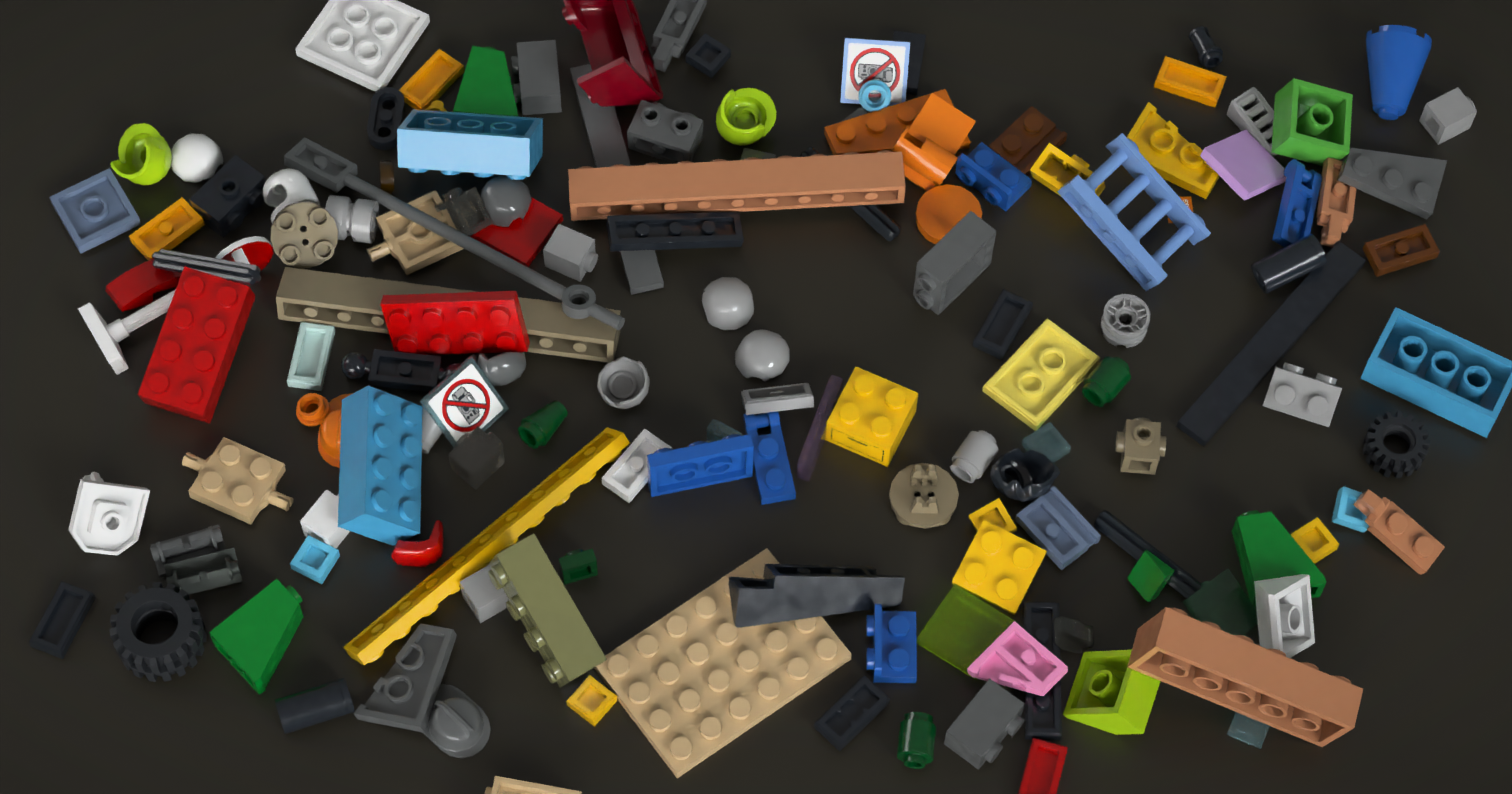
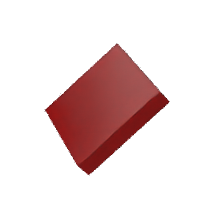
M532 198L528 212H526L523 219L519 217L513 220L508 227H501L490 224L482 217L470 232V237L529 267L550 239L558 224L562 223L563 214Z

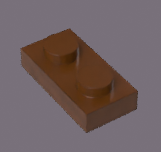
M1426 224L1366 242L1363 247V251L1376 277L1435 259L1440 252Z

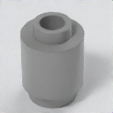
M983 430L979 432L971 431L952 457L953 464L950 466L953 474L968 483H973L975 479L981 478L999 451L996 439Z

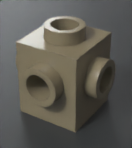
M1147 418L1126 419L1123 432L1117 431L1115 452H1121L1120 472L1155 475L1160 456L1164 457L1166 451V436L1161 435V422H1152Z

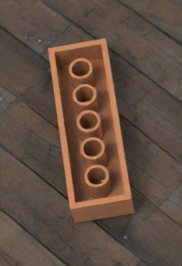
M1165 607L1137 629L1127 666L1130 669L1320 747L1329 744L1354 729L1363 693V688L1351 684V681L1345 677L1331 676L1319 671V668L1314 664L1290 659L1280 650L1261 647L1254 644L1253 640L1249 637L1232 635L1221 630L1217 624L1208 621L1201 622L1191 618L1185 611L1178 608Z

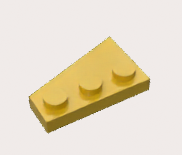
M1148 102L1127 138L1136 143L1139 152L1163 179L1207 199L1220 176L1201 158L1200 155L1203 150L1195 143H1189L1178 133V127L1170 120L1166 122L1156 113L1157 108Z

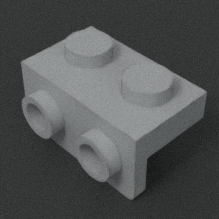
M1284 362L1283 368L1275 366L1263 406L1329 427L1342 387L1335 385L1337 379L1321 373H1317L1316 378L1303 375L1304 368Z

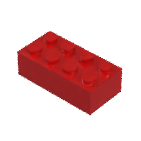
M184 266L137 394L145 404L202 422L211 423L256 297L250 286Z

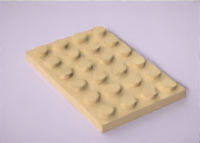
M768 548L605 655L607 660L594 668L611 692L617 695V700L676 778L685 774L851 660V652L822 616L742 628L735 626L728 584L729 577L764 579L765 564H779Z

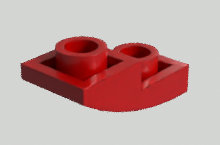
M151 259L114 279L106 285L105 291L118 308L124 312L151 304L153 293L177 287L182 273L157 269L153 266L154 259Z

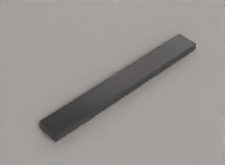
M587 64L570 68L571 78L596 168L611 167L616 164L631 166L615 107H601L598 103L593 104L588 98L587 93L578 85V78L592 72L591 65ZM655 250L619 251L631 295L664 288V281Z

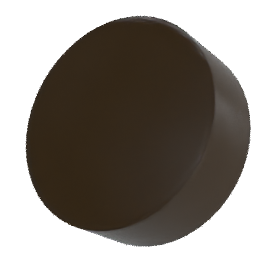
M379 160V186L381 190L389 194L394 192L393 162L391 160Z

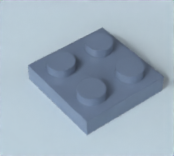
M110 168L49 197L80 254L141 225L139 216Z

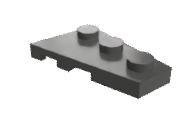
M1350 148V153L1343 159L1337 180L1427 220L1433 214L1447 160Z
M420 623L395 657L396 663L384 678L380 677L374 685L373 689L375 691L365 705L360 704L354 715L357 720L424 733L457 637L454 629Z

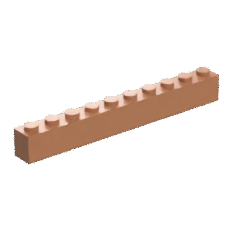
M889 150L866 154L848 152L843 155L826 156L824 154H814L809 157L785 155L771 159L749 157L744 160L733 161L715 159L710 162L696 163L681 161L677 164L652 162L639 166L616 164L611 167L593 168L582 166L577 169H568L571 221L607 219L608 216L746 212L904 203L906 187L902 152H892Z

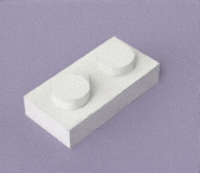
M644 429L601 478L602 485L630 503L648 482L647 455L653 454L662 448L672 449V447Z

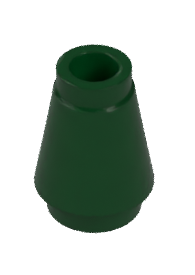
M554 400L522 419L521 426L518 428L520 438L526 445L534 449L539 446H545L564 418L567 417V409L562 403Z

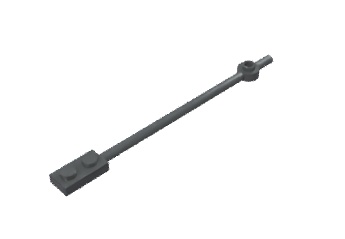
M304 137L284 155L285 166L299 170L306 177L338 193L344 186H347L562 300V311L568 317L584 319L592 316L616 330H620L623 327L625 318L596 303V294L590 287L585 285L564 287L356 176L358 171L355 163Z

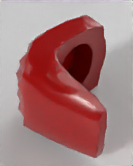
M436 520L429 539L425 541L411 542L398 540L392 551L391 558L397 565L401 564L402 566L426 567L436 563L443 553V523L440 520Z

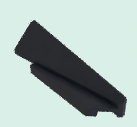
M765 564L764 579L729 577L728 584L733 621L737 628L869 610L874 609V604H882V608L898 606L902 602L905 578L901 575H877L876 569L868 566Z

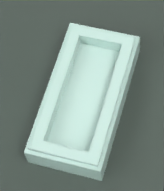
M300 322L287 378L288 387L322 391L335 336L334 326Z

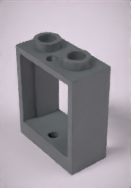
M972 211L917 262L913 296L921 307L931 309L937 315L953 302L991 264L996 230Z

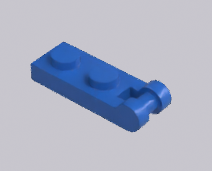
M1295 159L1291 160L1284 170V176L1287 178L1272 239L1283 247L1310 235L1322 182L1321 174L1314 170H1306L1304 164Z
M778 411L758 415H746L743 413L746 435L751 434L754 446L753 469L761 505L796 499V491ZM769 427L770 434L758 436V428Z

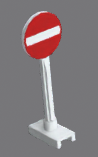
M247 237L232 243L215 258L256 265L261 269V272L273 256V246L265 237ZM175 290L122 320L119 318L108 325L90 302L78 309L116 375L129 369L118 342L130 336V332L168 312Z

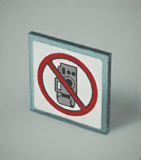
M471 356L420 400L421 404L459 454L509 409Z

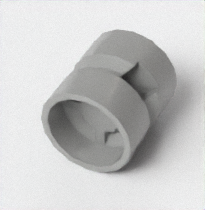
M330 195L325 209L335 220L338 229V240H345L347 236H352L354 242L372 244L378 227L376 217L379 216L378 201L358 198L355 203H352L349 197Z

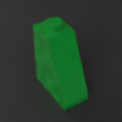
M472 46L453 112L518 116L504 51H499L493 47Z
M1253 510L1245 512L1236 518L1232 535L1251 607H1256L1254 581L1308 574L1310 576L1311 598L1321 596L1326 585L1325 576L1272 512L1260 513Z
M275 579L209 632L214 646L259 695L267 688L304 617L300 603L303 601L301 596L291 585L285 588L278 579Z

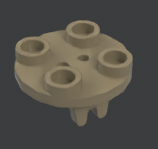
M299 201L287 205L276 215L271 225L270 241L274 252L284 264L295 268H312L329 260L334 254L338 240V229L334 218L324 207L314 202ZM301 226H306V230L301 231ZM307 239L308 243L303 244L302 240Z
M928 463L912 464L899 471L891 483L889 493L891 508L896 514V519L903 525L923 529L947 524L957 508L959 497L957 484L949 472L937 465Z

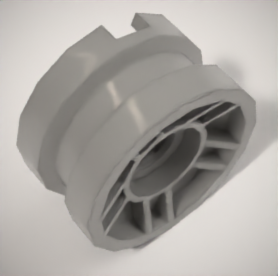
M1130 294L1116 295L1111 298L1104 307L1100 324L1103 337L1107 342L1116 347L1117 345H1124L1126 348L1134 347L1141 343L1146 336L1151 314L1147 304L1137 296ZM1127 320L1130 321V324H1127V325L1121 323V322H1126Z

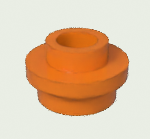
M317 393L305 394L299 399L296 406V416L305 426H317L323 423V420L331 411L328 400Z

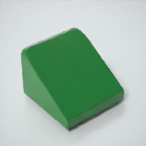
M1145 550L1127 579L1140 595L1150 603L1158 597L1175 570L1151 552Z

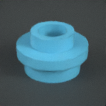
M869 80L859 90V102L869 112L881 110L890 104L891 91L883 81ZM872 90H877L881 93V98L877 101H872L868 96Z

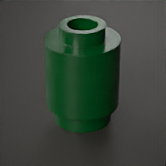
M1104 357L1084 380V387L1082 388L1084 397L1097 407H1103L1105 403H1111L1131 380L1128 364L1119 357Z
M906 713L904 720L900 723L897 758L903 761L906 767L921 769L925 767V764L933 761L936 725L933 724V716L927 713Z

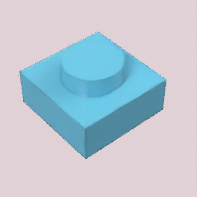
M1344 486L1340 488L1337 493L1331 522L1363 533L1367 531L1369 527L1365 522L1367 516L1353 505L1362 492Z
M308 535L292 559L290 566L292 570L323 584L340 557L338 549Z

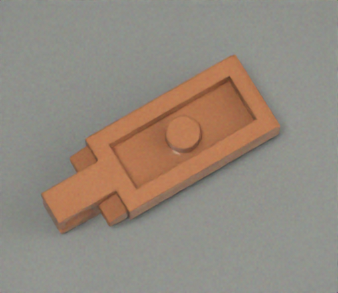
M1328 157L1323 162L1322 182L1316 217L1318 218L1317 225L1323 226L1320 244L1333 248L1334 244L1338 240L1340 241L1341 233H1345L1348 230V225L1353 221L1356 188L1337 180L1343 161Z
M1368 489L1353 504L1367 516L1365 522L1369 525L1367 530L1420 575L1427 572L1445 548L1444 545L1386 497L1380 498Z

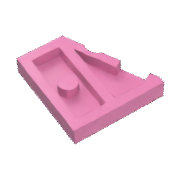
M1014 621L967 668V672L973 678L988 681L990 678L999 685L1044 696L1068 672V666Z

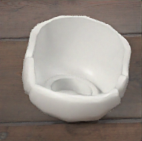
M188 134L178 139L171 150L172 171L185 182L197 183L204 179H210L215 175L218 166L223 164L220 147L204 134Z

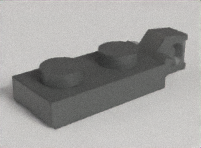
M670 0L653 34L651 49L656 51L653 56L655 69L665 72L672 56L679 58L681 53L684 52L707 5V0Z

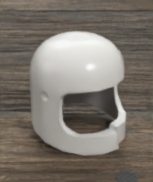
M282 169L272 174L264 184L263 197L265 203L275 207L271 214V223H273L276 215L287 205L299 201L314 202L320 205V201L309 180L299 170Z

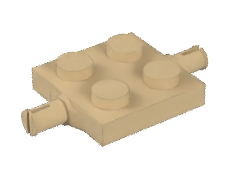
M436 190L408 203L459 230V221L475 215L474 208L470 202L452 210L443 203ZM391 210L376 217L377 225L384 236V242L368 248L367 253L372 262L391 254L398 260L405 274L409 275L464 248Z
M223 437L213 454L206 460L191 454V452H187L186 456L183 457V466L199 472L198 477L188 490L190 498L250 525L258 513L268 504L277 506L285 511H288L289 507L292 506V497L276 491L277 484L286 471L285 464L225 437Z

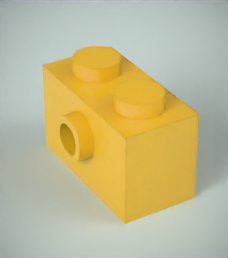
M1050 143L1030 169L1034 179L1059 196L1061 195L1057 191L1072 178L1079 174L1082 179L1086 180L1093 173L1088 169L1090 165L1075 154L1070 157ZM1104 181L1095 189V194L1098 197L1105 188Z

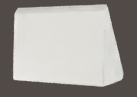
M1308 574L1254 581L1260 646L1266 649L1280 650L1286 654V657L1291 658L1314 644L1315 635L1310 576Z

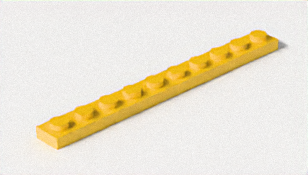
M609 427L603 430L347 643L343 648L350 658L364 666L380 658L388 645L394 640L405 637L411 631L412 625L422 617H427L435 612L438 604L448 595L460 591V581L488 566L496 554L516 544L518 537L528 528H533L540 524L544 519V515L553 507L565 503L570 498V493L577 487L590 482L596 476V471L602 466L616 460L622 454V450L630 444L624 432Z

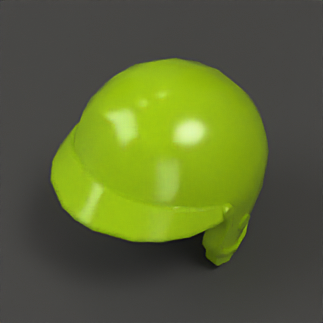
M742 88L737 91L730 90L724 96L716 113L718 132L731 144L743 146L757 142L767 135L776 121L777 112L773 100L768 94L756 88Z
M146 123L134 124L125 131L120 139L118 146L119 160L112 161L110 165L116 174L135 184L152 185L167 175L172 162L171 149L164 137L153 126Z

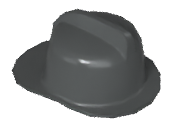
M441 684L423 734L449 756L457 758L474 756L489 741L491 731L489 719L484 711L463 691L453 685Z

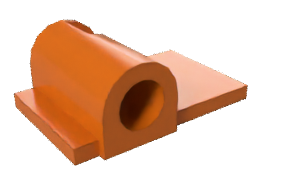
M931 93L911 126H906L891 149L892 152H902L905 178L925 191L935 186H940L958 158L955 156L956 152L976 121Z

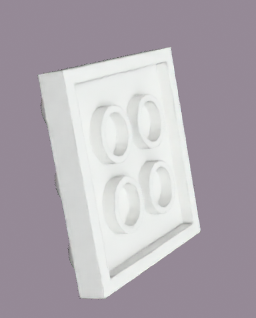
M329 0L295 48L298 57L377 92L388 85L430 23L429 14L398 0Z

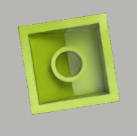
M1132 649L1084 652L1063 715L1068 719L1115 735L1144 734L1160 681L1127 667Z

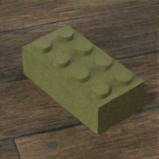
M534 533L494 556L489 563L491 570L488 571V575L496 589L503 588L509 599L506 602L508 611L515 621L521 619L527 630L524 633L525 640L533 652H540L545 661L542 664V669L552 684L557 682L561 688L607 660Z

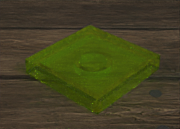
M954 584L917 637V644L969 675L967 668L1015 620Z

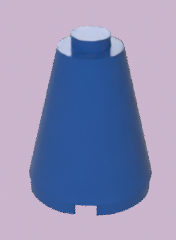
M1402 25L1379 26V32L1372 33L1371 29L1366 34L1372 108L1382 119L1396 120L1398 116L1406 113L1432 46L1431 37L1426 33L1424 38L1416 35L1417 29Z

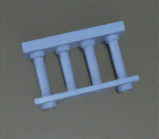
M1122 133L1105 146L1112 155L1086 180L1082 179L1078 174L1065 183L1057 192L1141 287L1147 291L1160 284L1168 276L1162 269V264L1187 240L1192 245H1195L1207 238L1211 232L1205 227L1204 220L1189 209L1143 157L1136 143ZM1122 165L1135 180L1112 202L1106 205L1095 194V189ZM1144 190L1157 205L1131 230H1128L1119 221L1117 214ZM1167 215L1179 230L1153 255H1150L1140 244V239L1160 219Z

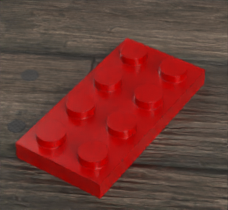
M517 291L383 295L380 305L395 352L423 355L528 352L530 341Z

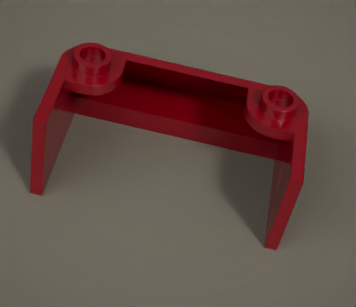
M563 0L565 7L562 8L564 18L569 25L574 24L580 30L592 72L578 78L577 82L587 93L588 98L593 104L598 103L601 107L639 105L641 100L653 103L663 98L662 89L640 18L632 0Z

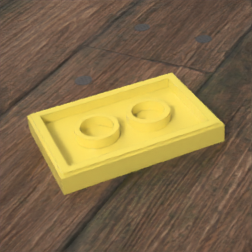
M1047 318L983 386V392L1034 431H1037L1099 364L1100 357Z

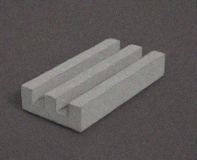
M809 383L741 391L742 404L746 415L814 407V397Z

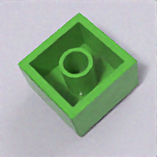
M1293 78L1275 94L1271 153L1323 166V162L1328 157L1336 160L1343 159L1350 153L1353 94Z

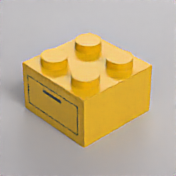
M855 366L827 420L825 440L888 467L916 412L918 393Z

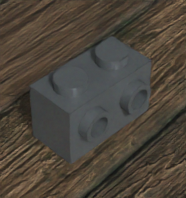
M641 100L627 130L628 149L673 164L681 161L692 162L703 139V120L688 112L681 113L668 109L661 103H650Z

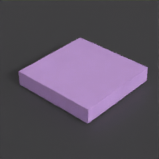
M1247 130L1205 147L1200 155L1244 201L1284 183L1287 178L1284 176L1285 168Z

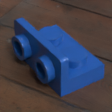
M983 142L969 155L966 156L962 153L957 158L955 174L960 181L967 186L974 187L983 194L987 202L991 205L999 206L1005 212L1031 187L1032 179Z
M874 604L873 615H867L866 636L873 637V648H867L866 670H873V682L916 683V612L882 611V604Z

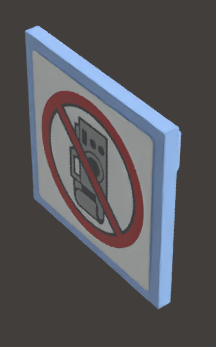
M845 38L840 103L860 104L858 98L859 90L869 80H881L888 85L891 91V101L888 106L905 102L910 42ZM872 90L868 96L872 101H877L881 98V93L877 90Z

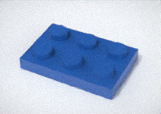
M731 434L722 440L709 443L697 441L691 443L688 447L674 450L662 448L653 454L647 455L648 486L651 497L753 477L754 446L751 434L743 436Z

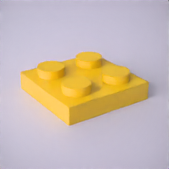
M983 519L952 580V584L1015 615L1047 551Z

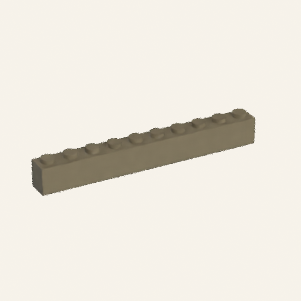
M285 267L276 294V304L279 320L332 325L340 328L389 334L380 305L383 295L475 291ZM518 297L530 341L528 352L608 363L614 361L620 330H616L592 316L584 319L568 317L562 311V303ZM608 309L620 316L621 310Z

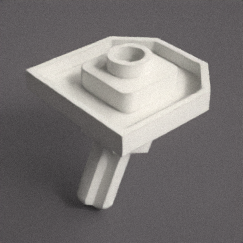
M97 472L85 475L83 479H80L68 529L84 552L118 556L139 539L150 490L145 487L104 482Z

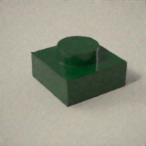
M593 548L586 551L576 549L559 558L560 573L564 585L598 575L597 560Z

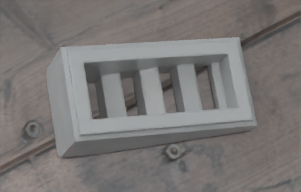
M1252 87L1231 101L1227 116L1241 131L1247 130L1274 157L1277 154L1271 153L1272 143L1269 144L1267 141L1273 135L1274 110L1255 87ZM1258 115L1260 119L1253 122L1251 119ZM1266 125L1270 127L1265 132H1260V129H1262Z

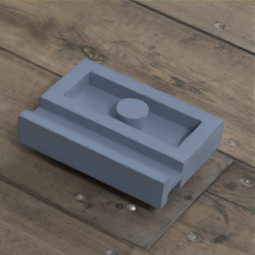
M1055 486L1047 494L1040 496L1016 514L1015 521L1036 544L1047 551L1048 557L1061 570L1085 553L1094 543H1098L1101 537Z

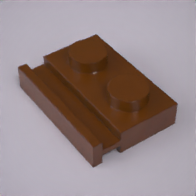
M1031 106L989 145V148L1026 176H1029L1031 174L1030 169L1046 146L1050 143L1059 148L1066 141L1067 133L1058 130L1055 123Z

